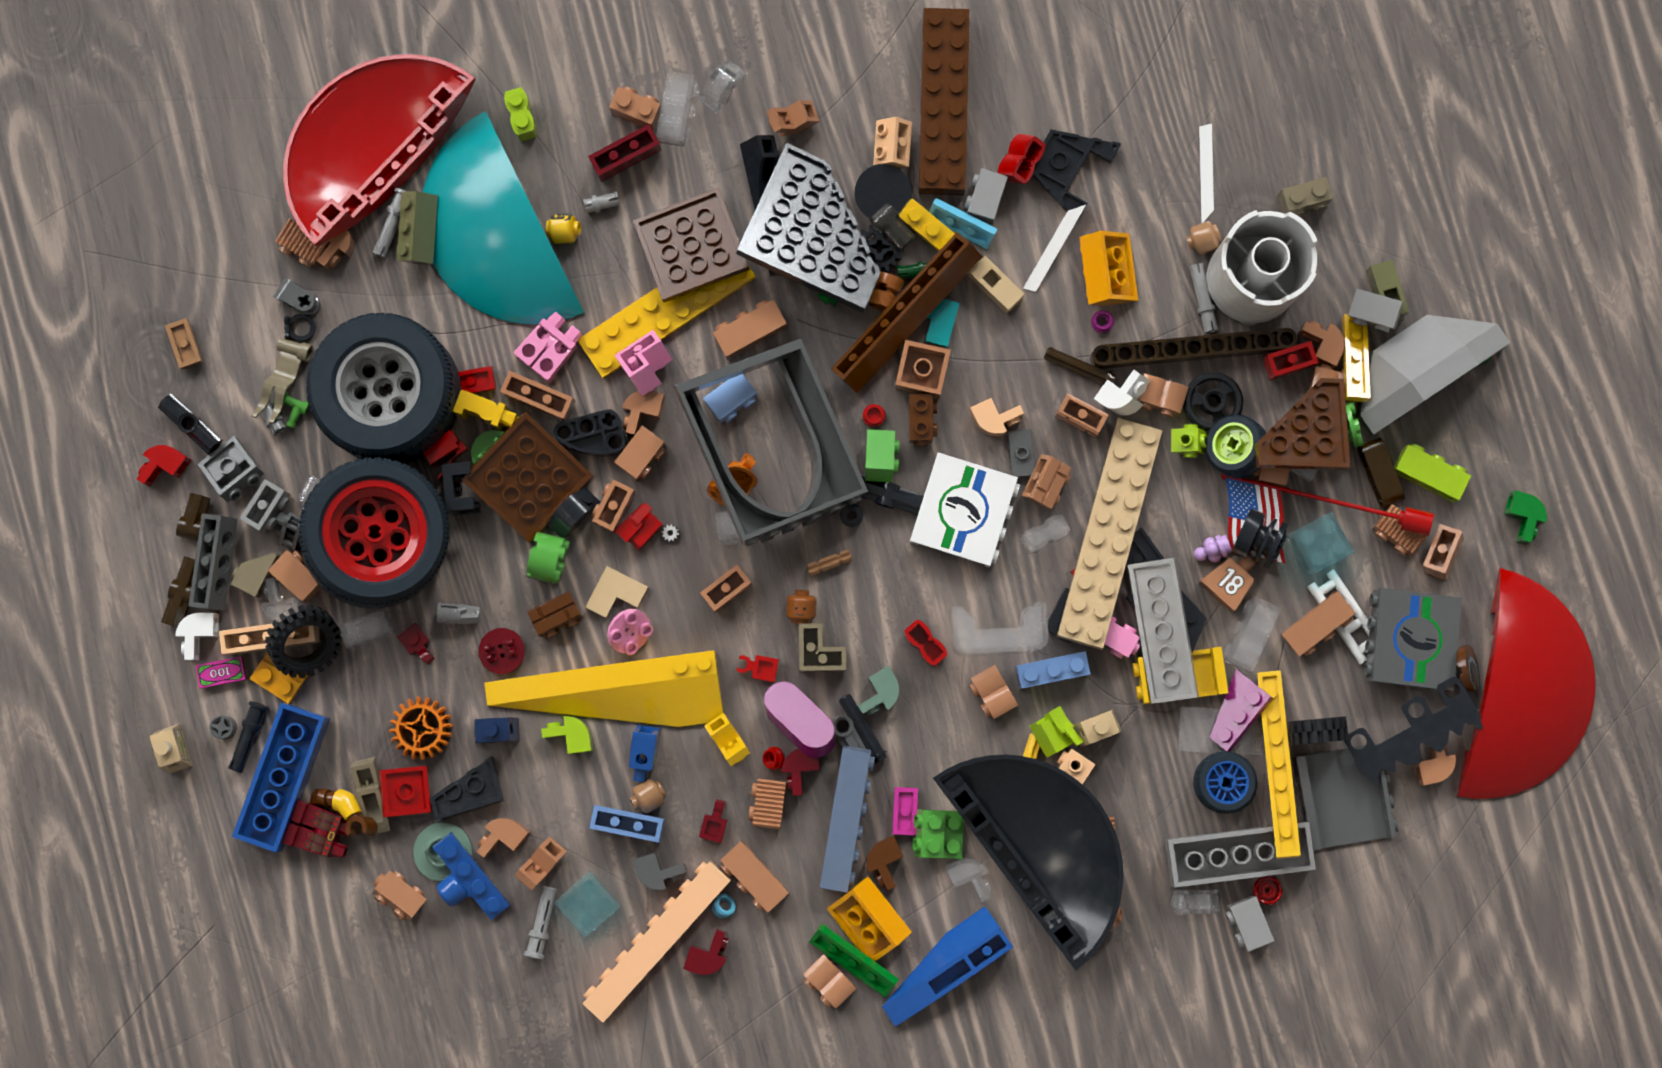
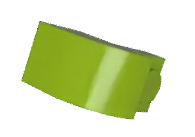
M563 716L564 726H561V722L546 723L547 728L541 729L542 738L566 736L568 754L593 751L591 732L588 726L578 718Z

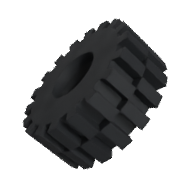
M1346 716L1287 722L1289 745L1349 740Z

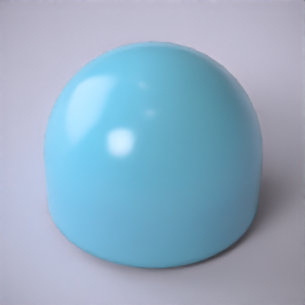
M725 893L717 895L711 903L712 913L718 918H727L736 909L734 899ZM720 900L728 901V911L720 907Z

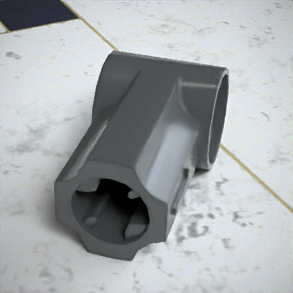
M837 716L832 720L835 736L842 749L843 745L866 749L849 717ZM841 719L845 720L848 725L844 733H840L836 729V723Z

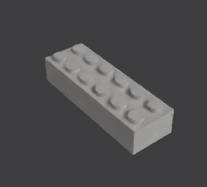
M1297 822L1301 857L1277 859L1273 826L1164 839L1171 886L1175 888L1316 870L1309 822Z

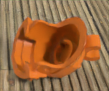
M745 453L740 462L732 461L727 466L736 483L749 495L751 489L757 485L758 478L751 470L756 463L754 457ZM711 481L707 487L708 495L718 504L725 506L715 481Z

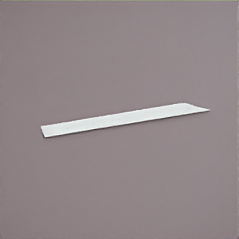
M1212 124L1199 126L1201 223L1214 211Z
M1086 205L1067 211L1023 289L1037 291Z

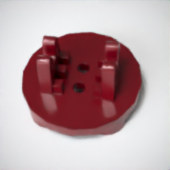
M496 628L487 632L481 639L478 647L479 658L482 665L489 671L497 674H508L516 670L523 663L525 645L522 638L515 631L507 628Z

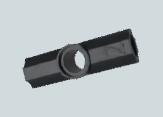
M169 394L160 402L158 408L208 455L220 447L223 440L174 394ZM190 419H194V427L192 429L187 430V421Z
M862 476L868 490L867 493L862 495V498L875 501L874 503L886 508H897L918 515L924 495L902 489L901 486L891 482L865 481V477Z

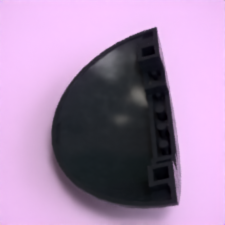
M1003 754L973 758L947 768L933 777L934 781L1075 971L1078 970L1092 957L1107 937L1115 921L1123 890L1124 875L1120 844L1115 829L1098 800L1085 786L1065 771L1038 759L1019 755Z

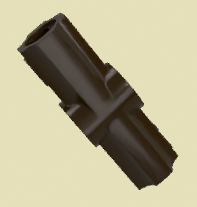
M184 556L177 578L172 581L169 587V600L161 620L162 623L178 627L179 623L187 616L195 559Z

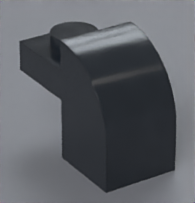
M584 486L578 492H573L557 508L547 522V525L561 538H566L578 528L582 520L601 501Z

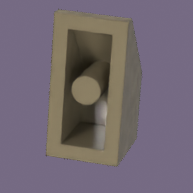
M271 553L241 563L232 572L231 585L254 597L261 598L272 577L268 570L280 556Z

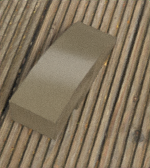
M371 757L352 762L350 769L356 786L355 793L362 816L372 817L376 821L378 826L376 834L390 831L389 817L383 818L379 769L376 758Z

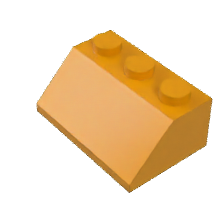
M1097 231L1079 237L1088 305L1105 306L1139 301L1130 234Z
M868 876L827 908L828 912L857 949L873 961L878 960L894 949L912 933Z

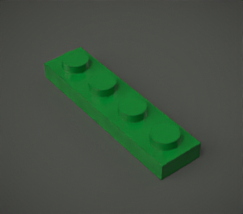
M824 924L820 925L809 941L810 944L883 997L889 994L899 980Z

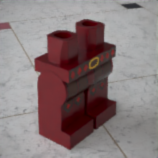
M298 800L291 818L292 821L297 823L289 824L283 844L295 846L324 857L344 858L348 846L338 841L341 834L347 836L345 832L347 821L340 814L308 801ZM298 823H302V824H304V825L313 827V828H315V829H311V828H309V827L300 825V824H298Z

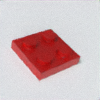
M427 766L379 770L383 818L431 812Z

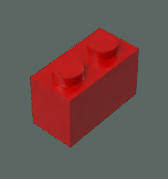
M1311 341L1267 354L1262 359L1269 381L1312 368L1319 363Z

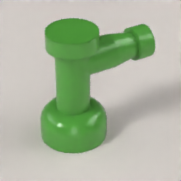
M286 390L283 406L293 407L286 425L295 428L300 414L306 415L310 404H308V401L302 402L288 396L289 394Z

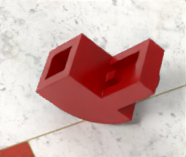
M167 445L153 446L143 453V456L148 458L149 462L141 466L138 471L139 476L136 479L150 487L162 470L179 478L192 459L173 447Z

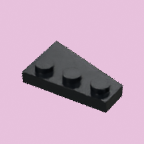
M493 756L488 757L476 768L466 772L467 774L430 797L435 821L438 822L505 801Z

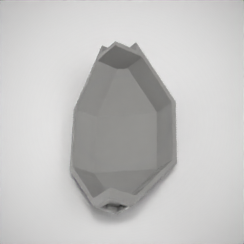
M1426 315L1369 354L1370 400L1358 403L1356 418L1361 416L1374 435L1511 342L1497 323Z

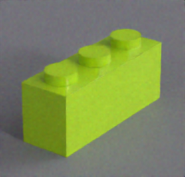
M1408 444L1403 447L1394 465L1397 475L1453 503L1460 500L1471 478V475L1466 473L1467 470L1455 464L1451 466L1445 463L1446 460L1436 454L1431 456L1425 453V449L1417 444Z

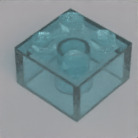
M1333 512L1286 535L1308 576L1354 553Z

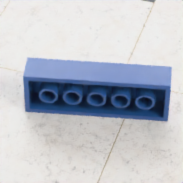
M280 703L234 829L233 838L273 852H283L285 834L289 824L293 823L291 820L298 800L302 799L331 718L288 703Z

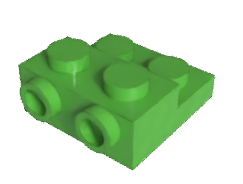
M917 809V814L914 816L916 838L913 839L912 844L915 857L962 859L964 820L957 811Z

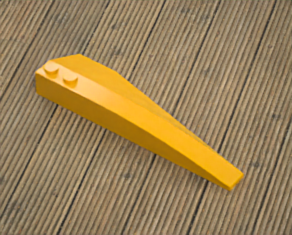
M714 650L484 683L487 706L673 727L709 723L723 713L717 659Z

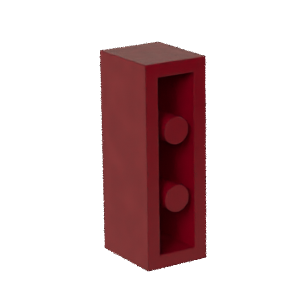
M648 124L589 155L588 158L600 181L603 182L662 150L658 139Z

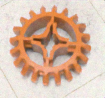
M416 697V704H414L412 699H408V708L406 705L400 704L399 707L403 712H393L398 717V720H390L391 724H396V729H389V733H396L397 736L391 738V741H400L396 749L401 750L405 747L403 751L404 756H408L412 751V759H416L420 753L421 760H426V752H428L429 756L434 758V749L442 753L443 749L440 744L449 745V742L444 737H452L453 735L451 732H446V728L453 727L452 723L446 724L445 722L451 718V715L443 716L442 714L447 708L443 706L437 709L439 706V701L437 700L430 705L431 698L429 697L425 698L424 704L421 697ZM422 709L416 721H405L410 713ZM429 711L436 716L439 729L430 725ZM420 722H423V726L432 731H425L420 735V731L411 727V725L417 726L421 725ZM403 728L409 729L413 733V745L405 738ZM427 735H437L432 744L420 748Z

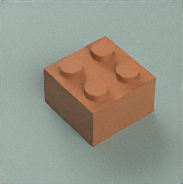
M905 340L895 389L915 394H933V398L940 399L951 350Z

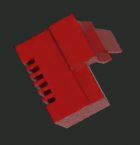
M449 430L433 446L424 451L423 454L430 465L437 467L450 457L452 458L447 464H454L459 456L469 450L465 443L459 440L455 432ZM442 472L437 477L438 481L443 477Z
M646 502L631 513L615 530L625 542H630L638 551L664 526L650 512L652 508Z

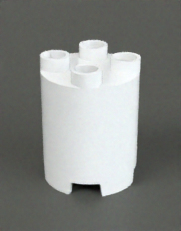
M1255 210L1242 217L1232 227L1214 252L1205 274L1209 293L1217 307L1227 316L1240 321L1246 326H1254L1258 323L1270 321L1285 312L1310 286L1316 276L1317 238L1310 226L1292 212L1284 214L1274 211L1257 212Z

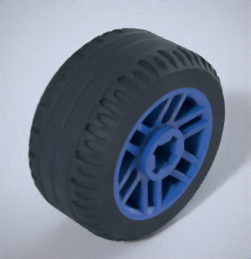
M1216 752L1207 756L1199 763L1194 773L1193 786L1197 798L1206 808L1217 813L1230 814L1244 809L1251 803L1257 791L1258 780L1254 767L1245 757L1234 752ZM1223 778L1229 780L1227 787L1222 786Z

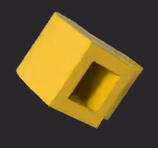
M724 713L705 725L709 735L719 747L730 766L741 762L750 754L748 747Z

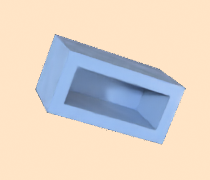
M742 374L728 379L705 396L703 400L720 423L724 421L728 423L738 415L736 413L742 407L747 409L756 402L754 398L757 397V392Z

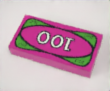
M243 657L195 665L200 689L247 680Z

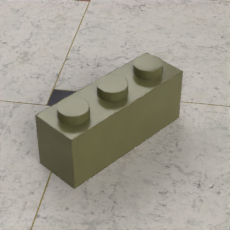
M419 191L401 193L397 261L412 264H433L438 195Z

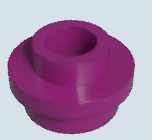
M1106 310L1095 312L1091 318V326L1098 333H1107L1114 325L1112 314ZM1101 318L1105 319L1106 325H1099L1098 320Z

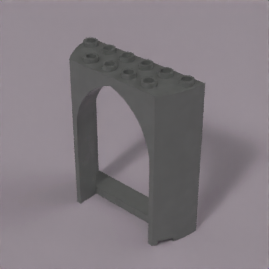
M801 339L675 385L676 394L742 545L747 547L759 542V540L761 543L773 539L780 532L784 535L795 530V527H798L801 523L804 527L814 523L821 516L823 518L832 516L836 511L842 509L844 505L848 503L853 505L862 501V495L868 492ZM772 365L804 438L811 459L809 491L802 506L796 513L779 512L769 509L750 498L740 488L729 471L695 393L696 391L763 366Z

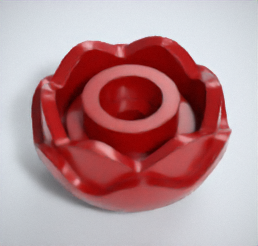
M1272 876L1258 878L1253 886V894L1261 904L1273 905L1283 894L1280 881Z

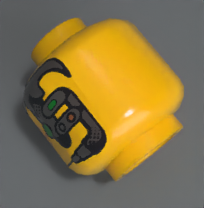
M554 214L546 222L547 237L551 238L555 244L574 243L577 235L581 234V223L576 220L573 214Z

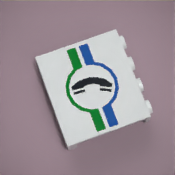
M938 452L909 543L921 544L984 564L988 568L991 563L996 564L999 550H996L998 541H1003L1006 528H1003V523L1005 519H1010L1013 506L1009 504L1012 497H1017L1020 484L1016 483L1018 477Z

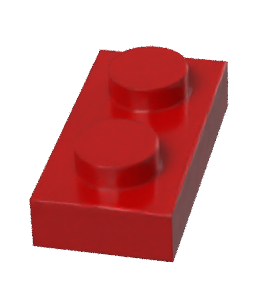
M493 366L459 371L458 373L461 380V389L474 394L497 389Z

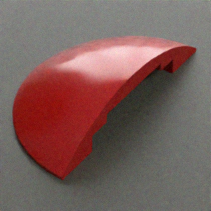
M401 54L379 57L356 65L339 74L318 91L306 105L291 131L283 165L284 190L290 211L308 239L315 246L323 244L359 223L395 193V188H400L439 144L465 103L476 79L465 70L447 61L425 55Z
M1499 568L1491 614H1495L1491 634L1493 635L1492 647L1479 711L1482 729L1474 727L1470 750H1465L1457 791L1458 797L1472 799L1505 797L1532 788L1546 780L1577 749L1585 735L1594 707L1596 691L1594 663L1588 642L1578 622L1567 607L1545 587L1528 577Z

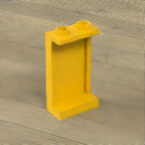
M1222 647L1194 650L1192 658L1199 697L1227 694L1228 687ZM1135 658L1136 663H1132L1134 677H1138L1139 686H1136L1137 700H1141L1142 705L1151 704L1144 658Z

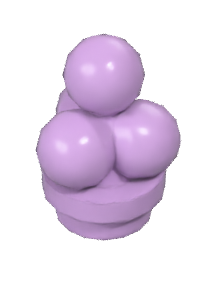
M1217 535L1215 536L1216 540L1212 537L1205 539L1203 542L1204 548L1198 547L1194 550V558L1197 561H1204L1208 556L1211 562L1216 563L1221 560L1222 556L1223 558L1227 557V554L1231 553L1232 549L1226 535L1221 537Z

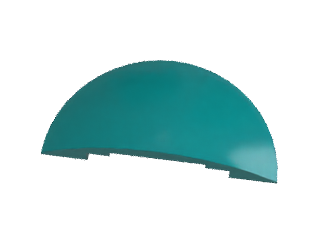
M484 111L461 126L447 140L434 159L426 177L423 192L438 195L433 265L448 287L458 297L480 312L496 319L518 324L539 325L543 318L547 320L555 312L565 320L584 314L578 298L515 173L487 112Z

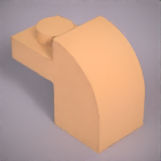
M992 398L969 409L978 429L989 436L1005 435L1007 430L1004 425L1007 424L1008 427L1021 422L1020 418L1024 415L1021 405L999 414Z

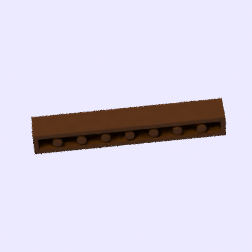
M956 232L836 362L831 370L858 393L983 256L968 240Z

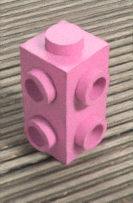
M1112 616L1104 644L1111 648L1110 653L1121 659L1124 655L1129 658L1130 654H1136L1141 645L1138 642L1140 637L1135 635L1138 630L1127 624L1124 627L1119 626L1115 623L1117 619Z

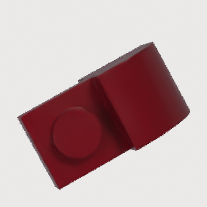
M798 748L785 758L782 765V773L791 772V777H787L788 791H792L793 796L802 795L801 771L820 770L819 757H809Z
M717 928L710 950L691 945L683 969L700 975H708L718 971L727 960V956L719 954L720 950L725 951L729 939L725 937L726 931Z

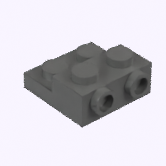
M232 436L197 464L219 496L226 502L240 499L243 494L242 491L248 486L257 485L261 480L260 477L264 474L256 461L248 454L235 436Z

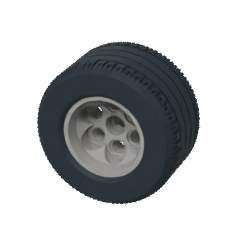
M369 313L347 320L348 322H343L339 327L333 329L324 338V341H321L318 346L319 348L313 354L314 357L311 359L307 372V401L310 404V411L318 427L333 443L361 460L364 458L374 459V457L386 458L403 464V462L408 463L421 458V456H425L423 452L433 446L444 433L452 429L455 424L454 421L458 417L453 412V409L462 389L460 376L458 375L459 372L453 358L429 330L416 321L401 315ZM392 363H398L399 368L397 372L389 373V366ZM374 367L376 369L375 375L367 378L365 375L366 370ZM412 380L414 383L413 388L410 391H404V383ZM391 386L392 393L386 394V396L383 397L382 390L388 389V387ZM361 389H367L366 398L359 400L357 397L358 392ZM404 402L405 410L401 413H396V405ZM378 406L382 407V414L379 417H373V409Z

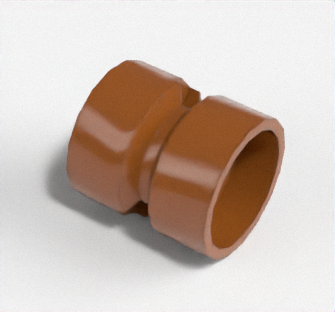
M881 272L867 304L884 311L894 301L896 296L902 292L905 281L892 274Z

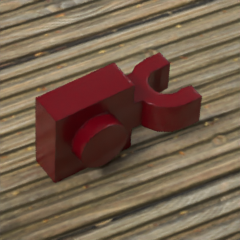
M417 623L412 624L397 636L410 655L413 656L415 653H418L422 661L427 664L435 659L426 647L431 641Z
M717 799L712 815H704L699 834L700 838L722 843L728 822L727 819L721 818L726 801Z

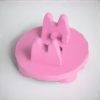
M627 609L620 612L610 623L607 632L608 642L614 650L633 655L645 644L653 632V627L643 612L637 609Z

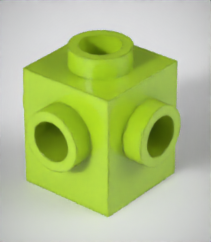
M1186 424L1182 429H1171V452L1183 455V458H1197V454H1205L1206 431L1198 428V425Z

